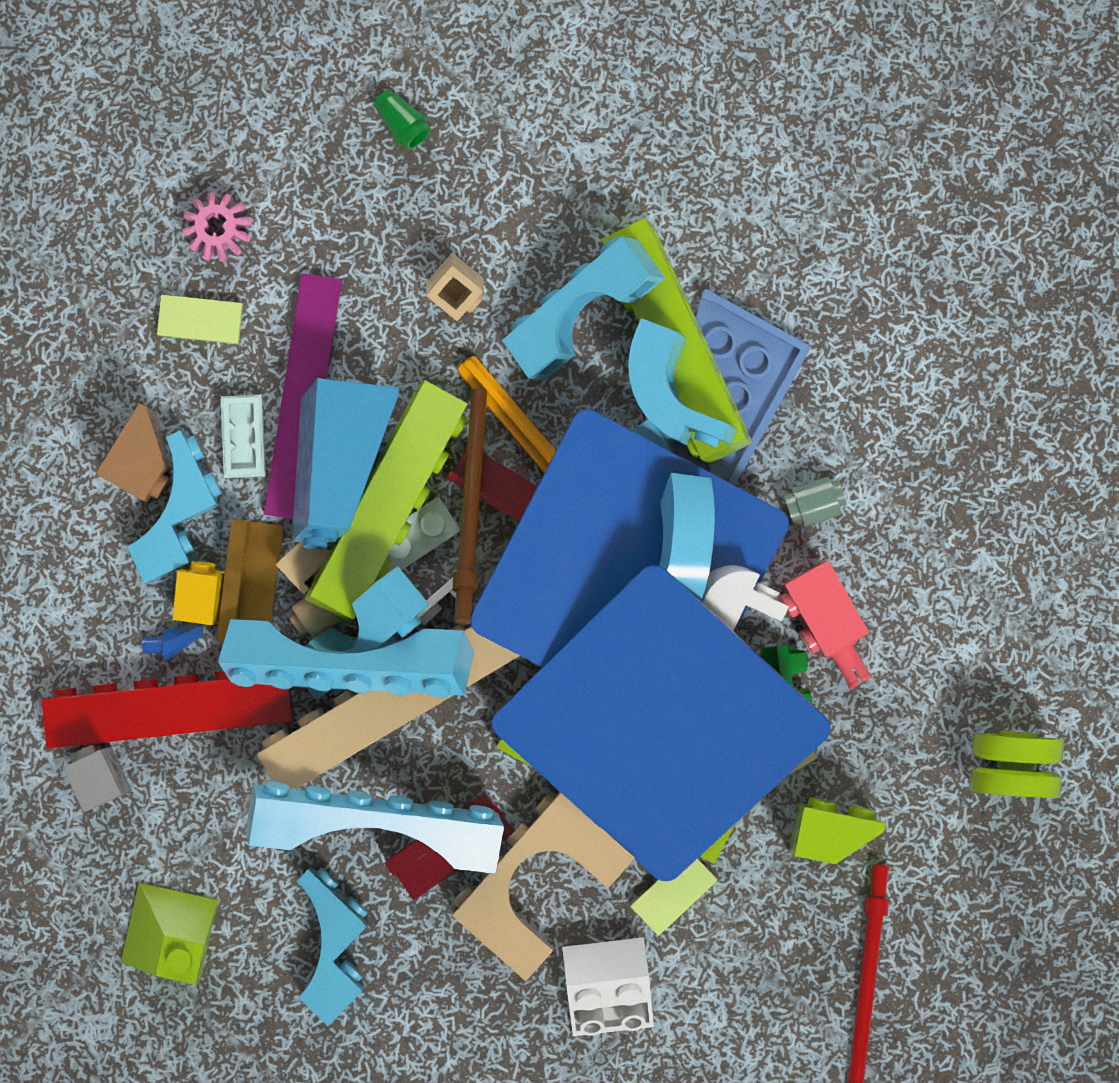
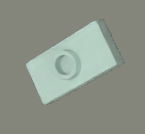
M221 396L224 478L266 477L263 396Z

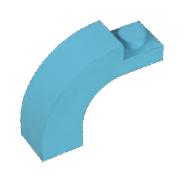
M641 318L631 343L628 367L634 397L645 416L659 430L685 445L688 444L693 430L696 431L694 439L717 448L719 441L731 445L737 431L736 428L689 409L682 402L676 391L674 381L675 367L687 338L679 332Z
M671 473L660 501L663 521V545L659 566L665 568L696 598L702 601L708 580L714 541L715 505L712 480L707 477Z

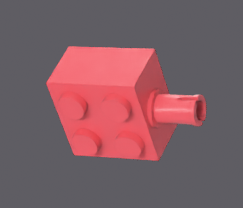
M829 560L815 565L780 585L783 594L778 596V599L781 603L789 606L786 612L789 618L798 617L804 628L798 632V635L807 651L812 654L817 652L820 657H828V659L832 657L847 682L849 689L860 684L852 670L853 668L861 682L870 679L872 674L869 673L854 647V644L857 643L856 640L869 634V631Z

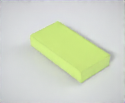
M161 295L157 335L239 344L243 303Z
M697 858L676 879L672 881L657 879L630 907L659 936L718 879Z

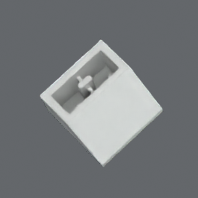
M644 937L562 947L573 1036H594L600 1033L624 1030L636 1031L641 1028L654 1027Z

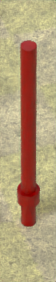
M873 864L870 894L865 896L863 913H867L847 1083H864L883 916L888 915L889 899L886 898L888 865Z

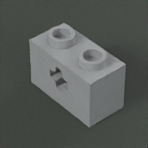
M99 743L90 745L71 754L70 757L73 763L63 767L83 813L132 791L112 746L101 749Z

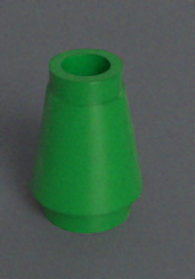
M391 89L384 91L374 101L373 106L398 146L403 145L406 150L414 149L430 134L431 127L427 124L428 118L396 95Z

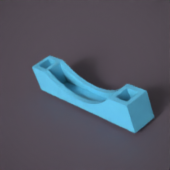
M230 619L218 663L231 683L243 687L263 684L272 685L280 689L299 686L311 687L318 691H328L331 688L349 689L356 693H368L372 690L388 691L401 696L409 693H426L434 697L444 698L449 695L464 696L474 650L464 631L422 629L409 638L385 648L362 653L336 654L316 651L299 645L281 634L269 621Z
M268 781L264 785L253 784L246 836L249 846L292 850L309 839L331 831L349 828H381L403 833L425 843L441 854L454 869L495 873L504 826L498 813H494L493 809L486 806L473 805L470 806V809L454 808L452 804L444 801H430L429 805L417 804L403 796H390L388 800L372 798L370 794L361 791H349L347 795L332 794L329 789L319 786L306 787V790L290 789L287 784L282 782Z

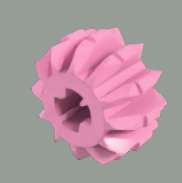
M211 192L208 193L207 197L208 206L205 207L199 199L193 201L195 208L200 211L198 215L185 212L184 219L195 224V226L186 227L182 232L185 237H196L189 245L193 252L200 250L204 246L202 252L204 260L210 261L214 250L217 249L219 260L226 262L227 253L225 248L230 247L232 252L239 256L242 251L235 241L239 239L243 242H250L251 236L246 232L239 231V228L251 226L252 220L249 217L238 218L244 213L246 207L243 203H238L231 208L233 198L230 194L226 193L220 205H218L215 193ZM214 218L221 222L222 218L227 220L222 225L225 232L221 236H218L215 232H213V236L208 235L212 229L209 222Z

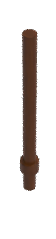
M483 388L471 390L458 571L453 573L452 590L456 592L454 622L458 624L471 623L472 597L477 592L478 574L474 572L488 392Z

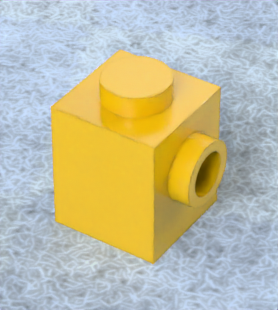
M192 561L191 566L177 571L172 620L214 625L219 622L225 571L215 570L216 564L204 561Z

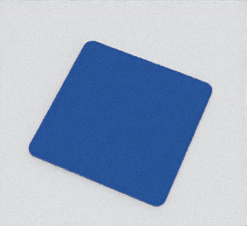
M582 410L573 417L471 614V627L478 635L543 667L643 568L649 565H660L663 545V521L660 501L671 473L707 477L712 480L715 527L709 573L723 566H741L760 574L757 582L761 583L788 530V518L780 509L592 410ZM747 605L745 606V608H744V610H743V612H742V614H741V616H740V618H739V620H738V623H737V625H736V627H735V629H734V631H733L734 633H735V631H736V629H737V627H738V625H739V623H740V621H741V619H742L744 613L746 612V610H747V608H748Z
M649 565L643 568L496 712L492 720L494 732L598 827L602 828L632 854L635 860L650 874L661 881H672L685 871L828 738L831 729L830 722L824 714L673 575L659 565Z

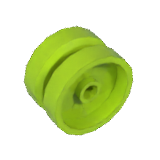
M1000 731L999 734L973 733L972 754L979 759L997 761V767L977 766L971 769L969 791L1008 796L1060 798L1062 777L1054 771L1036 770V765L1057 764L1063 761L1064 740L1038 737L1037 733Z

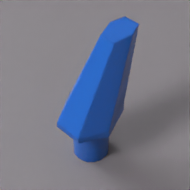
M191 623L163 630L162 637L143 638V654L162 653L164 660H168L203 636L204 624Z

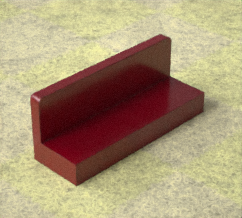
M467 448L453 471H450L447 479L463 489ZM483 453L480 499L519 523L537 486Z
M487 791L461 808L470 809V806L473 805L489 807L494 810V813H498L503 823L502 840L513 832L512 827ZM417 839L384 862L393 876H397L412 899H417L459 870L454 869L441 854Z

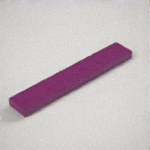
M301 274L264 515L293 519L301 398L317 378L327 379L343 282L341 279Z

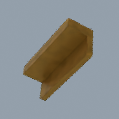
M231 519L216 641L224 642L230 619L269 621L272 624L278 575L276 564L280 559L283 527L281 525Z

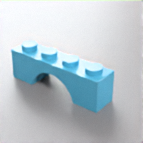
M621 236L609 240L601 247L600 256L591 263L579 266L571 273L570 282L563 288L555 289L545 295L540 301L542 305L533 314L525 315L512 324L510 328L512 332L502 341L529 379L547 380L575 356L572 341L574 323L580 311L590 301L609 295L618 301L636 304L665 279V276L638 239Z
M397 566L352 603L358 619V637L345 635L333 627H329L306 644L305 647L336 654L362 653L385 648L398 642L394 637L397 633L404 638L422 623L417 616L429 606V603ZM306 687L317 701L329 691L334 696H337L344 690L331 688L328 691H318L311 687Z

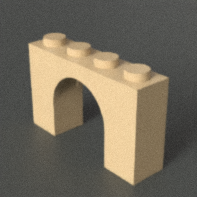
M549 792L535 807L534 811L539 816L529 827L521 823L506 840L511 845V848L502 858L498 856L496 872H480L485 876L474 889L467 884L452 901L457 906L452 916L525 981L552 953L553 946L530 927L513 908L509 894V884L518 865L526 858L539 852H560L576 860L608 889L635 859L632 854L602 828L598 827L561 792L556 797Z

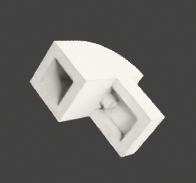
M735 565L723 566L709 573L701 601L732 631H734L746 605L780 621L783 620L789 606L777 601L779 592L757 582L760 574L748 568Z

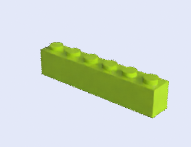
M643 218L601 239L603 244L615 237L621 236L638 239L665 276V279L636 304L622 303L628 312L634 310L638 321L641 318L679 332L687 338L677 361L674 374L675 387L680 399L689 409L727 423L737 429L731 445L719 441L717 448L694 439L696 431L693 430L687 444L694 458L700 456L701 460L710 464L752 444L753 441L654 225L646 218Z
M426 380L417 386L367 480L350 529L332 545L304 598L305 600L345 622L354 620L356 613L352 603L372 586L375 579L380 580L388 572L392 560L387 556L394 543L400 546L411 527V524L406 522L413 507L419 510L429 494L430 488L425 486L432 472L438 474L448 458L449 453L444 451L450 437L457 439L468 418L462 415L468 405L467 403Z

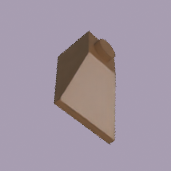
M139 403L96 474L140 500L149 502L152 496L159 499L170 482V478L166 476L169 470V463L157 413Z

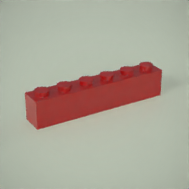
M221 671L214 672L215 680L199 682L198 674L176 676L174 677L175 685L158 687V679L133 681L134 689L118 691L117 683L92 686L93 694L78 696L77 688L52 690L53 698L41 700L46 749L295 721L292 688L280 689L272 685L263 684L243 687L231 683L226 673Z

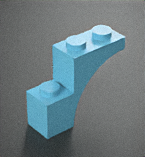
M181 430L166 437L171 450L174 468L172 491L166 508L159 520L144 536L127 546L144 584H150L191 564L192 560L189 555L195 552L194 546L185 530L178 532L176 526L220 506L216 497L222 494L213 473L210 472L205 475L198 461L205 456L196 437L193 435L187 438L186 433Z
M310 867L297 882L310 897L317 912L321 927V953L314 976L299 996V999L329 1026L365 987L359 982L363 978L362 973L348 960L341 964L336 958L368 926L369 922L364 918L368 911L352 896L345 900L335 890L339 883L324 868L321 867L316 872Z

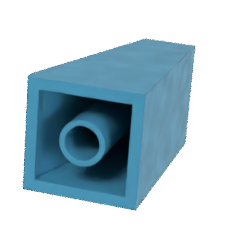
M317 378L302 396L292 541L304 542L303 547L306 549L326 550L328 545H333L350 529L399 395L398 387Z

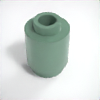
M829 476L792 488V493L783 496L793 527L800 524L807 527L840 516V507L847 505L839 481L831 483Z

